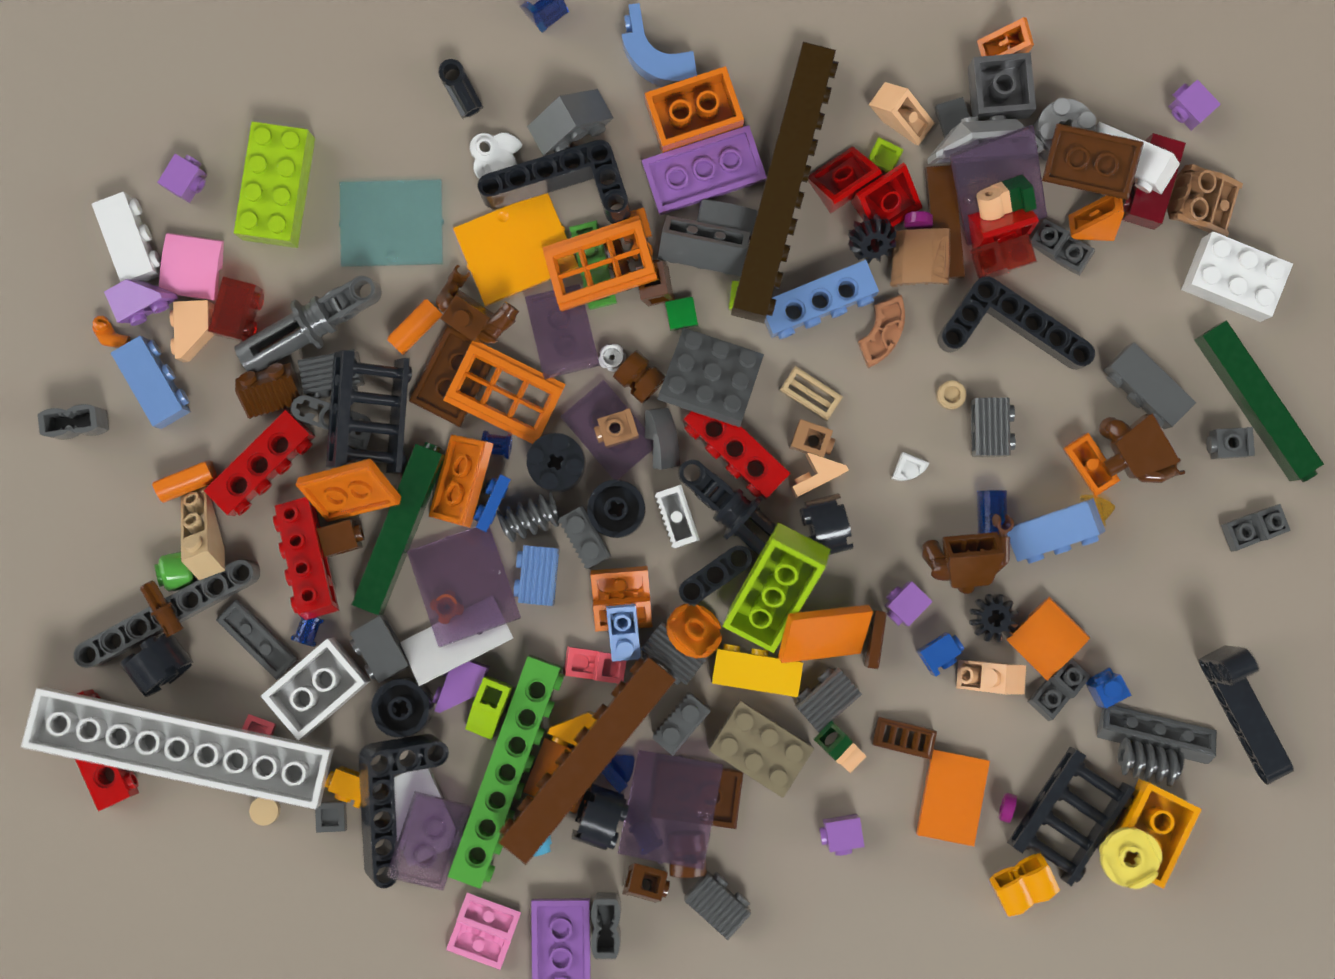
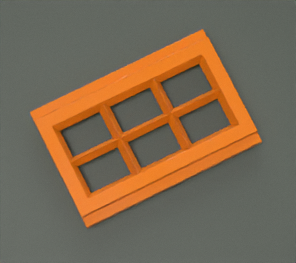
M639 215L543 247L557 304L561 312L658 280ZM634 234L638 248L616 255L612 241ZM607 243L610 257L588 264L584 250ZM578 252L582 267L561 274L557 259ZM640 253L644 268L622 275L618 260ZM612 263L616 277L593 284L590 270ZM584 272L588 286L566 293L562 279Z
M472 341L443 401L533 444L541 437L566 384L483 343ZM475 358L496 367L490 382L469 372ZM502 371L523 381L517 395L495 385ZM466 377L487 387L480 401L459 391ZM529 384L549 393L543 408L522 398ZM492 390L514 400L508 414L486 404ZM519 403L540 413L534 427L513 417Z

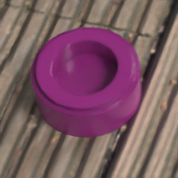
M925 211L909 212L904 216V227L908 230L931 229L933 227V215Z
M1008 792L1004 794L998 815L1000 821L1011 822L1016 807L1017 795Z

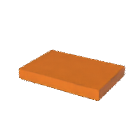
M451 434L429 517L471 528L494 444Z
M372 459L298 477L296 482L299 490L327 522L398 505L401 500L400 494Z
M870 605L789 613L778 654L781 663L861 654L873 613Z
M933 749L916 830L918 836L968 846L975 845L990 761Z

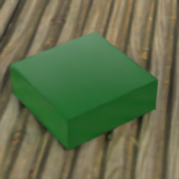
M693 297L665 302L670 331L683 329V327L698 326Z

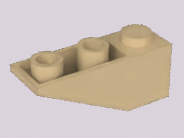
M207 487L181 496V561L198 580L225 571V548L212 500L204 492Z

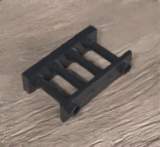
M341 350L334 352L326 467L337 468L344 466L349 460L363 461L372 459L373 462L387 463L386 473H401L406 462V453L403 451L407 390L408 383L412 377V368L409 366L410 358L394 360V367L357 362L354 359L355 351ZM363 374L393 378L392 395L355 391L352 388L353 376ZM355 402L391 406L390 423L353 420L350 416L351 405ZM352 431L389 435L388 452L353 449L348 445V436Z
M1069 747L1007 843L1022 854L1025 849L1029 850L1030 848L1037 853H1041L1044 858L1064 870L1060 879L1072 887L1074 882L1077 883L1083 878L1087 862L1121 810L1127 809L1133 801L1134 795L1132 793L1135 788L1122 782L1119 788L1115 787L1085 767V762L1083 761L1086 755L1075 748ZM1073 776H1080L1112 798L1103 813L1069 791V786L1067 785ZM1057 800L1065 801L1096 822L1087 837L1053 815L1052 808ZM1041 825H1049L1080 846L1071 861L1037 839L1036 833Z

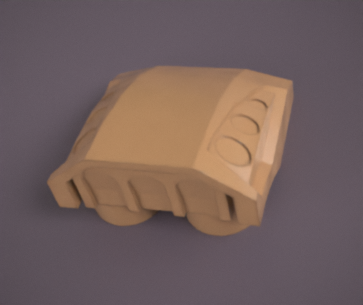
M1194 164L1185 165L1176 176L1167 207L1169 219L1190 224L1208 233L1214 231L1228 237L1229 231L1227 229L1238 191L1242 189L1243 183L1220 172L1211 171Z
M933 228L896 231V247L892 248L890 286L928 285V283L949 285L950 229Z

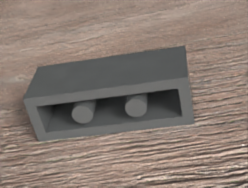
M666 215L658 259L670 263L693 266L698 269L722 272L727 275L741 276L750 232Z
M1135 342L1126 346L1103 369L1107 374V380L1114 387H1121L1128 394L1127 399L1132 405L1137 408L1141 407L1147 414L1153 413L1163 429L1173 427L1196 404Z

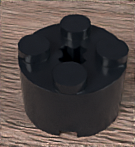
M550 433L540 437L532 444L527 453L526 462L529 475L537 485L551 492L568 491L574 488L584 475L586 468L584 452L574 439L563 433ZM554 456L558 459H564L560 463L562 468L559 470L549 466L553 463L552 458Z
M605 481L593 490L587 506L588 518L592 526L607 537H628L640 528L645 519L646 506L642 494L634 485L626 481ZM613 502H616L618 505L624 504L625 508L621 510L622 515L619 517L616 514L610 515L609 513L612 510L611 504Z
M839 493L805 501L804 507L799 509L803 526L808 525L811 536L808 538L831 549L829 555L853 549V543L847 544V537H851L852 534L844 504L838 505L836 501L841 498Z
M164 633L158 638L153 636L140 645L142 651L138 654L133 653L120 663L144 697H149L162 690L160 686L168 682L171 684L190 669L193 661L174 635L166 637Z
M402 677L389 681L377 690L372 699L371 711L375 724L380 731L391 737L401 738L414 735L425 728L430 722L434 713V696L425 684L419 686L415 678ZM405 701L409 711L401 713V707L398 703Z
M592 783L589 787L590 792H585L578 809L575 821L579 822L580 825L578 831L573 829L572 839L602 850H607V848L614 849L619 833L616 832L619 821L624 822L629 805L626 804L627 799H625L624 794Z

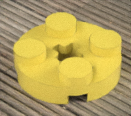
M1124 827L1117 829L1109 834L1099 847L1100 863L1104 873L1110 880L1122 887L1132 889L1145 887L1153 882L1159 873L1157 871L1160 862L1162 863L1161 849L1151 835L1138 828ZM1127 851L1137 852L1138 856L1134 858L1136 862L1134 865H1131L1129 862L1124 863Z

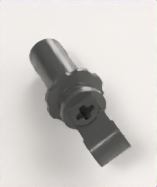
M358 276L348 283L329 291L322 298L318 296L311 298L310 302L306 305L293 300L290 304L293 311L291 314L237 344L234 347L236 355L247 372L253 371L257 373L309 343H313L316 348L320 349L324 345L322 336L328 332L334 333L337 331L338 324L352 319L359 312L380 300L382 295L381 287L376 281L367 276ZM370 284V294L362 298L360 295L362 286ZM301 327V329H299L295 333L291 334L290 336L284 338L283 340L277 342L271 347L260 352V350L264 349L265 347L271 345L272 343L276 342L277 340L283 338L284 336L290 334L291 332Z

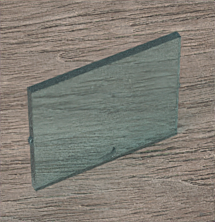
M441 180L340 182L339 227L342 267L443 264L442 225L444 220L442 219Z

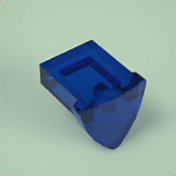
M539 0L534 5L529 1H525L520 5L527 17L542 33L569 12L564 0Z
M615 755L601 772L618 793L628 786L634 769V755Z

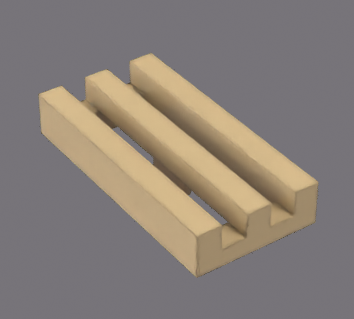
M796 366L779 390L825 421H828L843 396ZM796 375L833 398L834 401L830 403L794 380V377ZM789 385H792L828 409L827 412L789 389Z

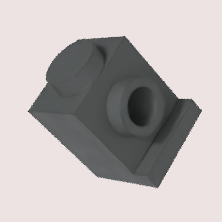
M1253 427L1209 431L1206 447L1208 453H1211V459L1255 456ZM1229 438H1232L1233 448L1228 444Z

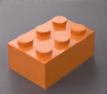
M726 66L644 93L645 104L662 153L741 128L744 125V117Z

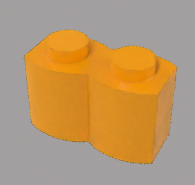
M1041 853L1028 856L1015 866L1000 870L989 879L1008 917L1023 914L1034 903L1048 901L1060 891L1053 873Z

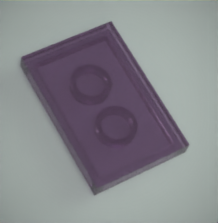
M580 284L565 287L566 293L581 289ZM554 290L525 297L544 379L600 366L585 304L561 312Z
M603 380L560 417L614 480H619L653 451V440L645 439V428L632 414L639 435L638 439L606 448L604 442L598 443L594 427L599 425L597 419L628 409ZM613 423L610 426V432L614 434L618 433L621 429L617 423Z
M414 791L387 872L388 878L443 891L471 807L464 803Z

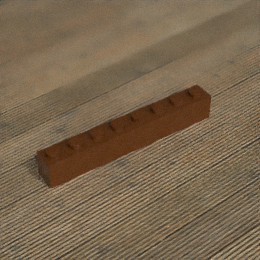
M649 656L645 660L639 658L629 670L633 675L626 683L621 680L613 689L611 695L614 698L608 706L604 703L601 704L592 716L595 722L589 729L584 726L573 739L577 744L570 752L565 749L555 761L558 767L552 775L548 772L544 774L536 785L539 791L533 798L528 795L517 808L521 811L514 821L509 818L499 830L502 836L498 843L525 865L676 681L674 676Z

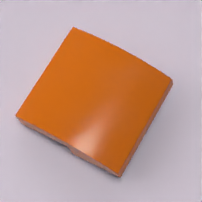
M648 566L591 570L595 632L609 631L606 606L636 604L639 628L652 627Z
M1049 596L1028 615V618L1012 631V636L1007 637L1006 640L1048 680L1089 641L1090 636Z

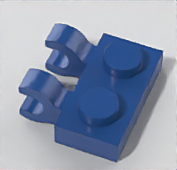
M500 474L498 480L493 477L491 480H488L484 490H486L485 493L490 495L486 506L480 504L476 507L473 520L478 522L476 528L487 532L490 524L494 521L502 498L507 493V487L511 479Z

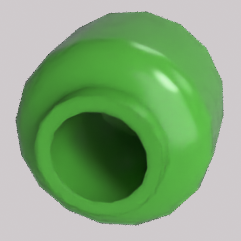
M181 551L163 555L159 558V564H154L159 587L164 586L169 592L183 589L194 583L195 575L182 563Z

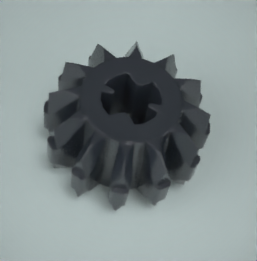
M875 214L872 219H869L868 216L864 215L863 222L854 221L853 226L855 229L848 230L850 250L854 252L858 260L864 258L868 264L873 258L881 262V256H890V249L896 247L895 237L897 233L895 228L892 227L890 220L886 217L881 219L879 215Z
M986 594V604L981 599H977L975 603L980 609H970L969 613L977 615V619L969 621L970 625H979L974 634L979 636L984 633V641L990 642L993 636L996 642H1002V633L1007 637H1011L1012 632L1008 627H1018L1017 622L1011 621V617L1019 615L1018 611H1009L1014 603L1008 600L1003 604L1004 596L1001 594L996 596L995 601L992 594ZM993 610L994 614H999V619L995 620V625L988 621V617L992 616Z

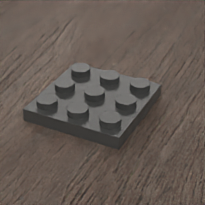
M683 327L659 392L658 400L740 427L764 354Z

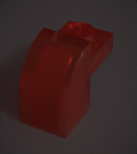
M1029 234L1002 243L995 241L970 250L978 278L1004 275L1012 270L1037 262Z

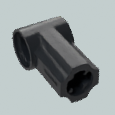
M455 59L443 61L439 66V77L461 118L464 119L477 114L484 107L462 64ZM455 69L460 72L456 80L451 81L445 78L449 70Z

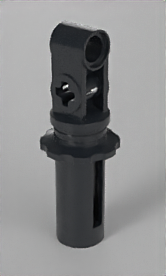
M697 460L683 462L678 469L680 481L712 511H715L713 519L716 522L721 521L727 528L723 537L727 540L734 534V537L738 536L753 551L760 555L766 544L748 529L744 523L749 518L767 535L771 536L777 525L760 511V507L758 508L762 498L758 496L750 501L743 496L744 492L740 488L733 492L727 483L707 469L701 462ZM692 464L699 469V477L695 481H689L685 478L684 469L687 465ZM716 487H718V488L716 489V491L709 497V495L711 494V492H712Z

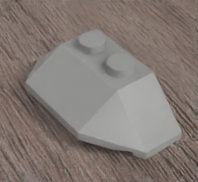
M1005 115L989 117L987 121H979L978 117H968L962 119L961 123L947 134L928 157V164L1034 158L1047 150L1043 142L1017 119H1006Z

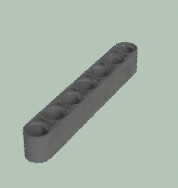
M237 560L226 565L225 571L198 580L165 599L167 603L172 602L171 608L177 619L182 623L256 583L260 577V568L251 560ZM243 565H246L250 572L246 580H242L239 577V569ZM217 579H221L224 584V589L220 594H217L213 588L214 582ZM192 592L198 596V604L194 608L188 602V597ZM149 606L80 643L74 650V661L82 668L101 666L164 631L155 616H151L150 613L153 611ZM141 620H144L147 624V631L144 634L138 631V623ZM116 633L119 634L122 640L119 648H116L112 642L113 636ZM90 647L96 653L93 662L87 657V651Z

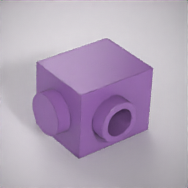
M1197 79L1190 87L1184 83L1173 94L1175 100L1168 107L1172 110L1174 118L1180 123H1184L1192 131L1221 104Z
M174 154L157 183L190 203L195 194L200 193L204 188L207 174L200 169L202 164L189 155L182 158Z
M908 581L902 588L896 586L886 596V599L889 601L884 606L889 610L887 616L896 625L899 626L902 623L905 626H910L933 601L912 581Z
M857 814L823 819L824 827L819 828L822 845H827L829 852H835V855L841 856L853 853L852 849L865 847L861 821Z

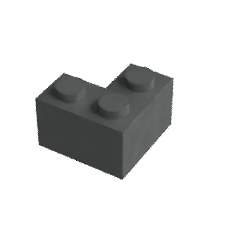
M593 89L559 96L527 127L542 155L545 156L571 148L570 144L586 135H591V137L600 135L606 130L605 126L613 119V116L599 90Z

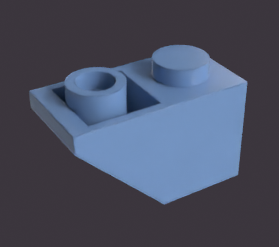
M636 604L606 606L612 662L641 658Z

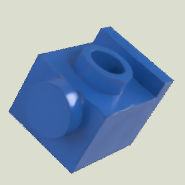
M944 632L916 650L930 674L936 677L941 674L938 670L939 667H942L944 670L958 661L956 657L962 653L961 651L964 650V646L956 635L951 637L949 633Z
M1111 668L1093 675L1086 682V686L1098 707L1107 709L1132 696L1121 674L1113 673Z

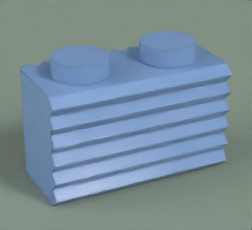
M523 545V551H518L516 568H521L520 580L515 579L514 596L518 597V603L554 606L559 560L558 548Z

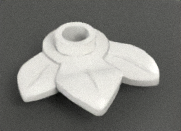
M487 133L476 135L470 142V153L475 158L473 170L477 178L480 179L487 173L517 165L513 154L522 147V143L515 136L508 133H499L495 136ZM480 143H487L489 151L482 152L479 147Z

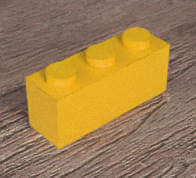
M723 644V649H716L712 684L798 697L803 662L781 663L779 658L768 656V650L752 648L751 653L740 652L741 646Z

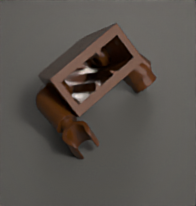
M456 265L436 298L438 308L444 313L440 319L474 342L484 344L499 342L497 338L516 322L515 319L519 310L511 304L504 302L502 307L494 314L460 291L459 288L463 287L470 276V272L465 276L461 275L457 271L459 265Z
M1153 413L1141 416L1130 426L1115 417H1108L1101 422L1099 432L1103 437L1111 440L1109 444L1115 453L1114 456L1102 462L1104 469L1110 477L1124 470L1129 478H1137L1142 483H1163L1174 476L1185 474V470L1179 471L1177 469V463L1181 459L1178 458Z
M998 514L993 516L992 524L999 530V535L998 532L943 537V551L938 541H926L922 545V557L932 570L931 576L936 580L949 581L951 587L954 589L958 588L964 594L972 593L976 586L992 584L996 574L1010 560V537H1007V534L1014 527L1013 519L1006 514L1005 523L1001 525V517Z

